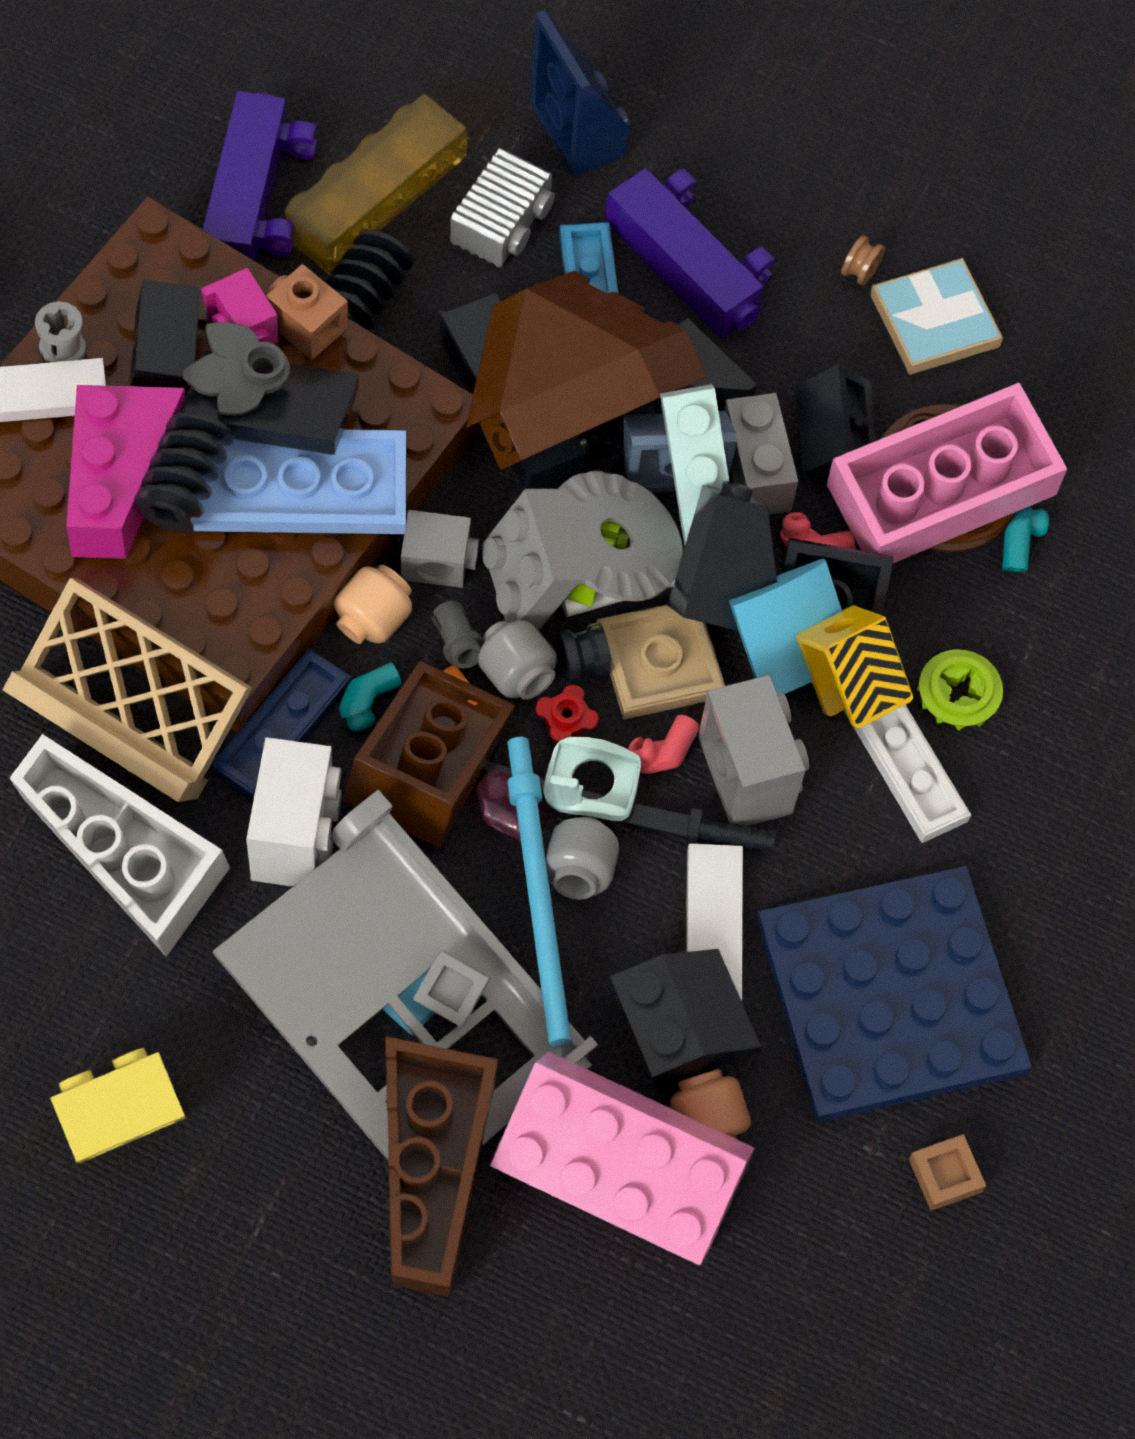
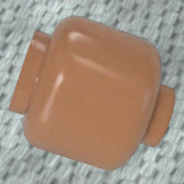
M720 1069L678 1082L680 1091L671 1097V1109L737 1139V1135L749 1129L751 1119L740 1085L735 1078L730 1076L722 1077Z

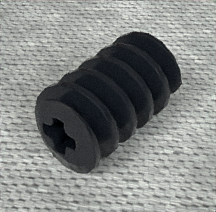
M374 230L362 231L353 240V246L349 247L344 253L343 261H340L334 268L333 276H330L325 283L348 301V319L365 329H370L375 323L374 315L380 314L385 308L384 300H389L394 295L395 288L393 285H399L405 278L404 271L410 270L415 264L414 256L402 242L388 234Z
M179 412L172 415L166 424V433L162 435L158 442L159 451H156L150 460L151 469L147 470L143 476V487L139 488L134 497L135 506L141 515L149 522L170 531L181 533L193 532L194 525L186 517L200 518L203 515L205 509L198 500H206L211 496V486L206 482H213L218 479L220 472L214 464L224 463L227 459L228 454L222 446H230L234 442V432L217 419L203 414Z

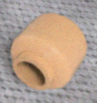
M379 565L377 569L370 566L362 567L350 578L334 600L335 610L341 617L336 624L348 638L358 644H361L364 639L373 643H384L390 639L411 614L412 602L409 595L412 593V590L399 574L385 565Z

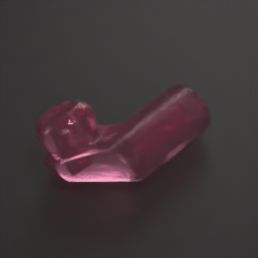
M489 770L484 774L482 781L478 783L476 791L482 818L488 826L521 841L517 810L514 809L509 798L507 781L510 777L502 770Z

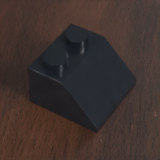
M719 949L662 954L610 976L659 1094L679 1086L678 1082L714 1071L762 1050Z

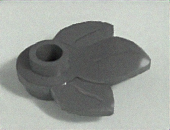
M216 322L206 325V336L213 353L194 362L183 371L184 380L198 393L207 396H218L217 408L220 415L237 416L244 415L257 408L265 394L281 389L289 378L290 365L288 358L278 346L269 342H260L250 328L240 324ZM259 367L268 368L271 371V373L260 374L255 372L254 370Z

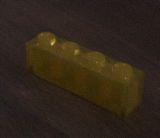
M425 94L411 105L402 106L394 114L391 122L377 134L371 133L367 135L353 154L342 163L337 162L331 165L324 173L322 180L307 192L298 193L289 202L285 210V219L293 222L291 236L294 237V245L326 272L330 273L333 271L336 265L343 261L344 253L349 247L353 246V240L360 232L381 230L466 157L467 128Z

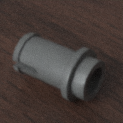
M449 601L439 605L433 612L435 616H432V621L438 628L445 643L443 654L446 660L458 668H469L478 663L479 651L484 644L481 634L473 631L461 603Z

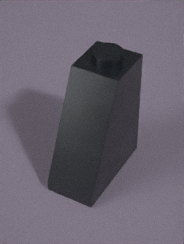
M722 481L720 489L702 485L668 604L671 609L683 618L738 630L729 600L777 583L768 507L751 497L752 488L730 481Z

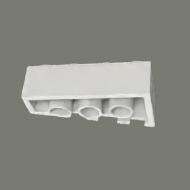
M43 734L10 777V780L26 803L167 957L230 869L223 851Z

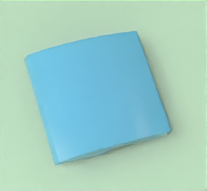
M824 558L777 575V583L729 600L754 678L770 675L776 693L782 691L786 694L812 682L796 634L842 611Z

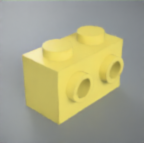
M140 1048L113 1060L112 1062L116 1070L94 1079L91 1070L59 1083L62 1093L51 1097V1101L77 1163L85 1162L186 1118L159 1052L147 1056L145 1048Z

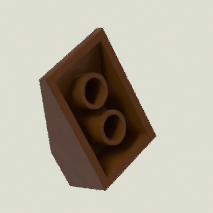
M419 661L355 756L342 802L356 808L374 792L379 790L393 806L389 814L405 832L440 848L461 814L514 711L515 705ZM470 699L474 702H477L478 704L472 705L467 701Z

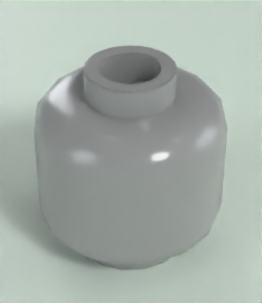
M516 620L510 623L501 621L486 631L483 636L484 644L478 654V664L500 693L507 698L521 697L523 699H531L549 687L555 678L554 668L557 663V654L533 624L525 620Z
M577 817L559 823L550 836L545 855L549 882L557 892L571 899H587L605 891L613 879L619 855L617 837L610 828L592 817Z

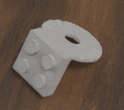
M602 471L577 474L564 482L559 489H525L482 543L483 562L490 571L497 593V607L500 613L503 614L505 621L508 623L516 620L529 621L538 631L578 584H585L600 594L624 601H643L658 596L676 579L683 555L682 541L678 528L664 505L640 484L631 482L624 478V476L607 474ZM613 522L620 525L629 535V548L617 549L609 545L601 534V524Z

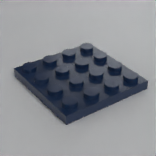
M967 866L758 911L756 921L816 1123L1024 1076L1030 1072L1032 1066Z

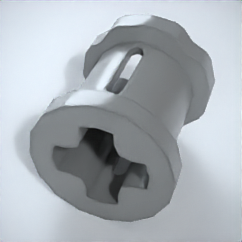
M59 301L42 307L36 314L35 327L37 335L40 337L39 350L44 357L45 363L83 360L86 355L87 346L81 335L83 321L78 309L67 302ZM64 316L67 317L68 326H66L65 317H64ZM54 346H56L57 355H55Z

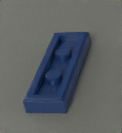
M308 649L211 764L212 773L254 801L265 737L304 743L343 696L348 684L351 682V676L311 649Z

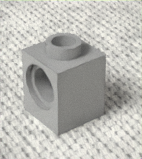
M408 510L401 552V577L405 581L463 588L465 570L476 569L479 539L470 538L471 518Z

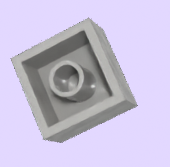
M770 675L707 692L698 738L729 824L743 825L745 827L793 814L798 794L803 790L802 780L805 771L809 770V759L804 743L801 739L794 740L788 725L791 722V712L787 698L782 691L776 693Z

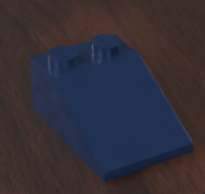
M545 10L536 13L530 105L573 177L625 157L627 137L631 133L630 121L625 110L622 107L616 108L609 97V90L604 76L600 71L592 69L584 54Z

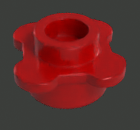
M568 685L564 688L563 693L553 698L543 697L536 704L537 716L545 719V726L550 733V738L557 743L568 737H580L585 731L594 730L598 724V714L588 708L583 700L584 691L579 686ZM568 710L572 713V716L565 718L562 712Z

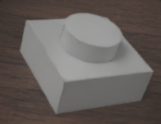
M440 950L413 1000L456 1025L464 1027L491 977L444 950Z

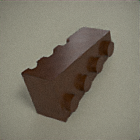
M385 1036L393 1286L450 1297L495 1088L498 1059Z

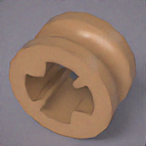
M862 235L850 250L842 267V275L846 277L855 275L858 278V284L865 286L877 270L883 258L885 246L881 244L871 246L869 238Z

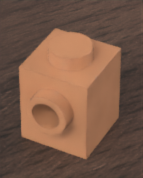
M301 264L289 276H280L270 286L266 298L277 313L278 333L311 360L348 329V301L305 265Z

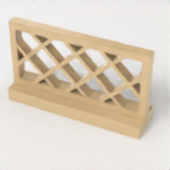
M78 578L69 579L20 671H12L3 688V691L177 802L199 798L208 781L204 776L252 690V687ZM78 596L93 605L98 627L75 633L70 611ZM107 614L118 621L109 623ZM128 626L136 631L142 654L118 661L111 630ZM62 628L63 636L56 638ZM100 634L107 664L84 670L77 640ZM151 641L162 649L153 651ZM65 643L73 673L56 677L43 669L41 665L51 647ZM173 654L181 660L186 682L162 688L155 658ZM144 661L151 692L128 698L120 667ZM195 669L205 674L206 677L197 679ZM109 671L116 701L100 705L91 699L86 677ZM75 680L77 690L66 682ZM216 681L233 693L221 713L206 716L199 685ZM188 689L195 720L171 725L164 695ZM153 698L160 729L144 733L135 727L129 704ZM118 708L120 717L109 710ZM217 721L212 731L210 732L208 723ZM197 726L202 749L193 764L179 755L173 732ZM162 735L164 745L155 740L154 737Z

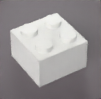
M265 737L246 838L251 881L294 886L332 856L333 840L330 839L332 822H338L342 790H339L341 768L332 767L331 746Z

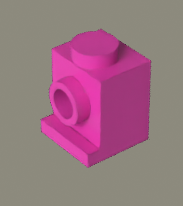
M248 267L201 288L203 316L208 324L212 322L240 324L250 328L260 342L278 343L277 313Z

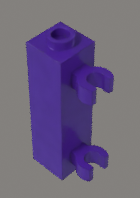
M237 91L203 226L204 231L253 261H256L258 249H264L268 253L279 257H291L294 237L291 236L293 222L285 219L265 221L281 152H288L298 159L313 160L317 140H314L315 124L305 121L287 124L286 98L274 97L263 92L248 93Z
M644 168L608 193L605 222H609L610 227L720 339L735 329L738 331L746 329L756 320L760 313L759 306L763 284L772 277V273L767 268L775 263V259L761 246L752 251L740 263L685 208L694 200V195L689 189L695 186L697 181L684 168L671 175L664 185Z

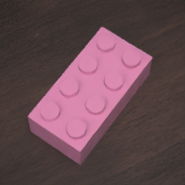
M1016 383L834 458L827 486L861 551L894 556L893 563L1057 495L1067 467L1020 383Z
M548 1051L535 1062L490 1166L697 1265H701L710 1250L755 1148Z

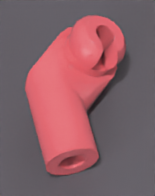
M798 512L788 514L782 521L783 529L780 532V537L785 547L788 546L789 538L856 549L855 539L851 530L820 535L810 528V521L807 519V516Z
M678 715L664 740L653 742L651 738H646L644 741L642 737H638L629 744L628 750L640 757V772L644 774L677 768L682 764L700 726L694 719L685 715Z

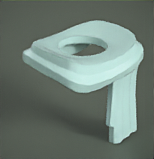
M590 737L565 738L555 746L549 763L543 790L546 802L558 812L611 821L625 820L632 811L638 789L641 770L640 757L622 746L602 739ZM599 761L606 764L612 770L614 785L607 795L599 799L582 797L583 785H579L578 779L572 778L575 769L582 763Z

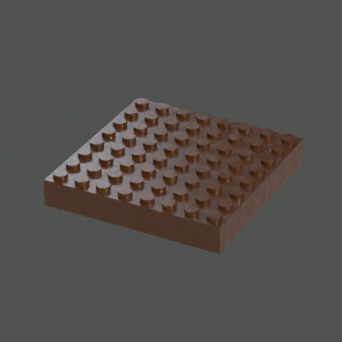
M147 196L55 302H67L75 306L81 313L83 321L81 335L87 346L86 355L83 360L103 358L106 386H129L135 310L143 279L200 288L195 352L196 362L203 358L206 350L212 351L206 336V325L208 323L203 316L201 288L248 267L266 296L270 286L279 276ZM64 316V317H65L66 326H68L67 317ZM348 319V329L313 360L278 333V343L274 345L281 349L290 364L359 374V390L344 430L406 431L407 521L408 510L418 511L480 432L481 426L479 423L466 428L473 394ZM35 325L0 364V367L45 363L44 357L39 350L40 337L37 335ZM54 346L55 355H57L56 346ZM179 385L185 388L186 399L190 385ZM75 416L0 422V580L44 609L52 612L69 579L78 578L252 687V690L231 726V729L237 733L304 653L312 647L337 615L334 600L345 584L358 569L367 566L374 567L399 536V534L223 531L181 533L161 528L144 517L126 558L72 557L66 526ZM78 596L70 611L73 627L79 631L98 627L93 605ZM107 614L109 623L118 621ZM128 626L111 630L116 653L119 657L126 659L142 654L136 631ZM100 634L89 636L102 645ZM151 641L153 651L162 649ZM173 654L155 658L161 684L169 687L186 682L179 658ZM144 661L132 664L146 673ZM195 669L197 679L206 677L205 674ZM216 681L199 685L205 712L209 715L221 713L233 692ZM188 689L175 692L191 702Z

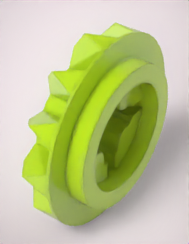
M949 650L934 656L923 668L917 688L922 698V709H928L935 716L937 724L946 722L955 725L958 731L965 726L977 725L980 728L987 719L996 714L1003 697L1002 680L996 668L983 656L967 650ZM967 677L971 678L967 692L969 697L962 696L958 701L950 702L952 688L949 685L957 687L961 682L964 683Z

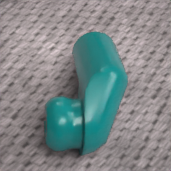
M1029 506L1015 513L1005 530L1002 570L1011 572L1028 571L1031 535L1041 537L1047 533L1049 514L1046 510H1032V507Z
M392 662L359 676L348 684L339 710L341 718H346L348 728L351 731L359 732L371 727L376 718L370 709L374 699L402 686L400 676Z

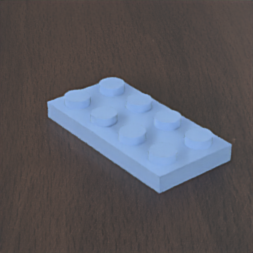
M344 430L335 455L235 439L230 446H222L228 454L224 463L214 464L220 472L218 479L213 482H206L211 486V496L206 500H198L205 509L203 515L200 518H190L191 523L194 525V531L405 534L406 431Z

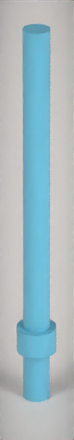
M515 737L507 742L512 777L507 781L510 803L516 806L548 1042L551 1047H563L571 1043L538 809V803L542 800L540 778L538 775L533 774L528 738Z

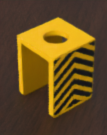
M852 605L796 634L824 714L833 716L846 709L851 725L855 728H861L912 701L913 695L885 616Z

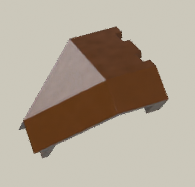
M575 270L526 288L492 307L466 428L479 423L500 470L507 468L658 398L660 399L661 393L677 391L706 378L707 376L686 329L671 321L662 323L646 315L644 307L614 291L605 293L589 284L590 278Z

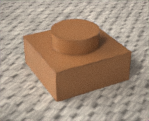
M964 1134L912 1152L909 1157L910 1164L931 1211L982 1193L986 1187Z

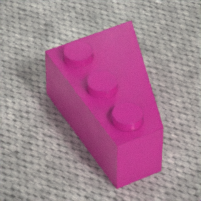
M77 385L66 526L72 557H127L144 519V516L141 515L135 506L134 497L139 488L143 487V476L147 470L151 469L150 460L156 451H159L158 442L162 435L166 433L168 420L172 415L179 413L183 406L185 388Z

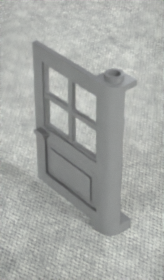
M377 790L347 814L333 829L331 839L340 849L213 950V954L387 1160V1085L377 1093L338 1045L386 1005H389L421 1044L449 1049L494 1011L530 1052L533 1058L494 1090L483 1146L509 1123L532 1068L539 1058L549 1051L588 1070L592 1064L586 1056L598 1044L591 1036L584 1040L569 1023L571 1043L563 1047L549 1046L541 989L389 814L393 806ZM444 950L488 975L491 979L481 995L486 1002L470 1015L464 1027L456 1026L439 1042H436L398 996L429 971L439 951Z

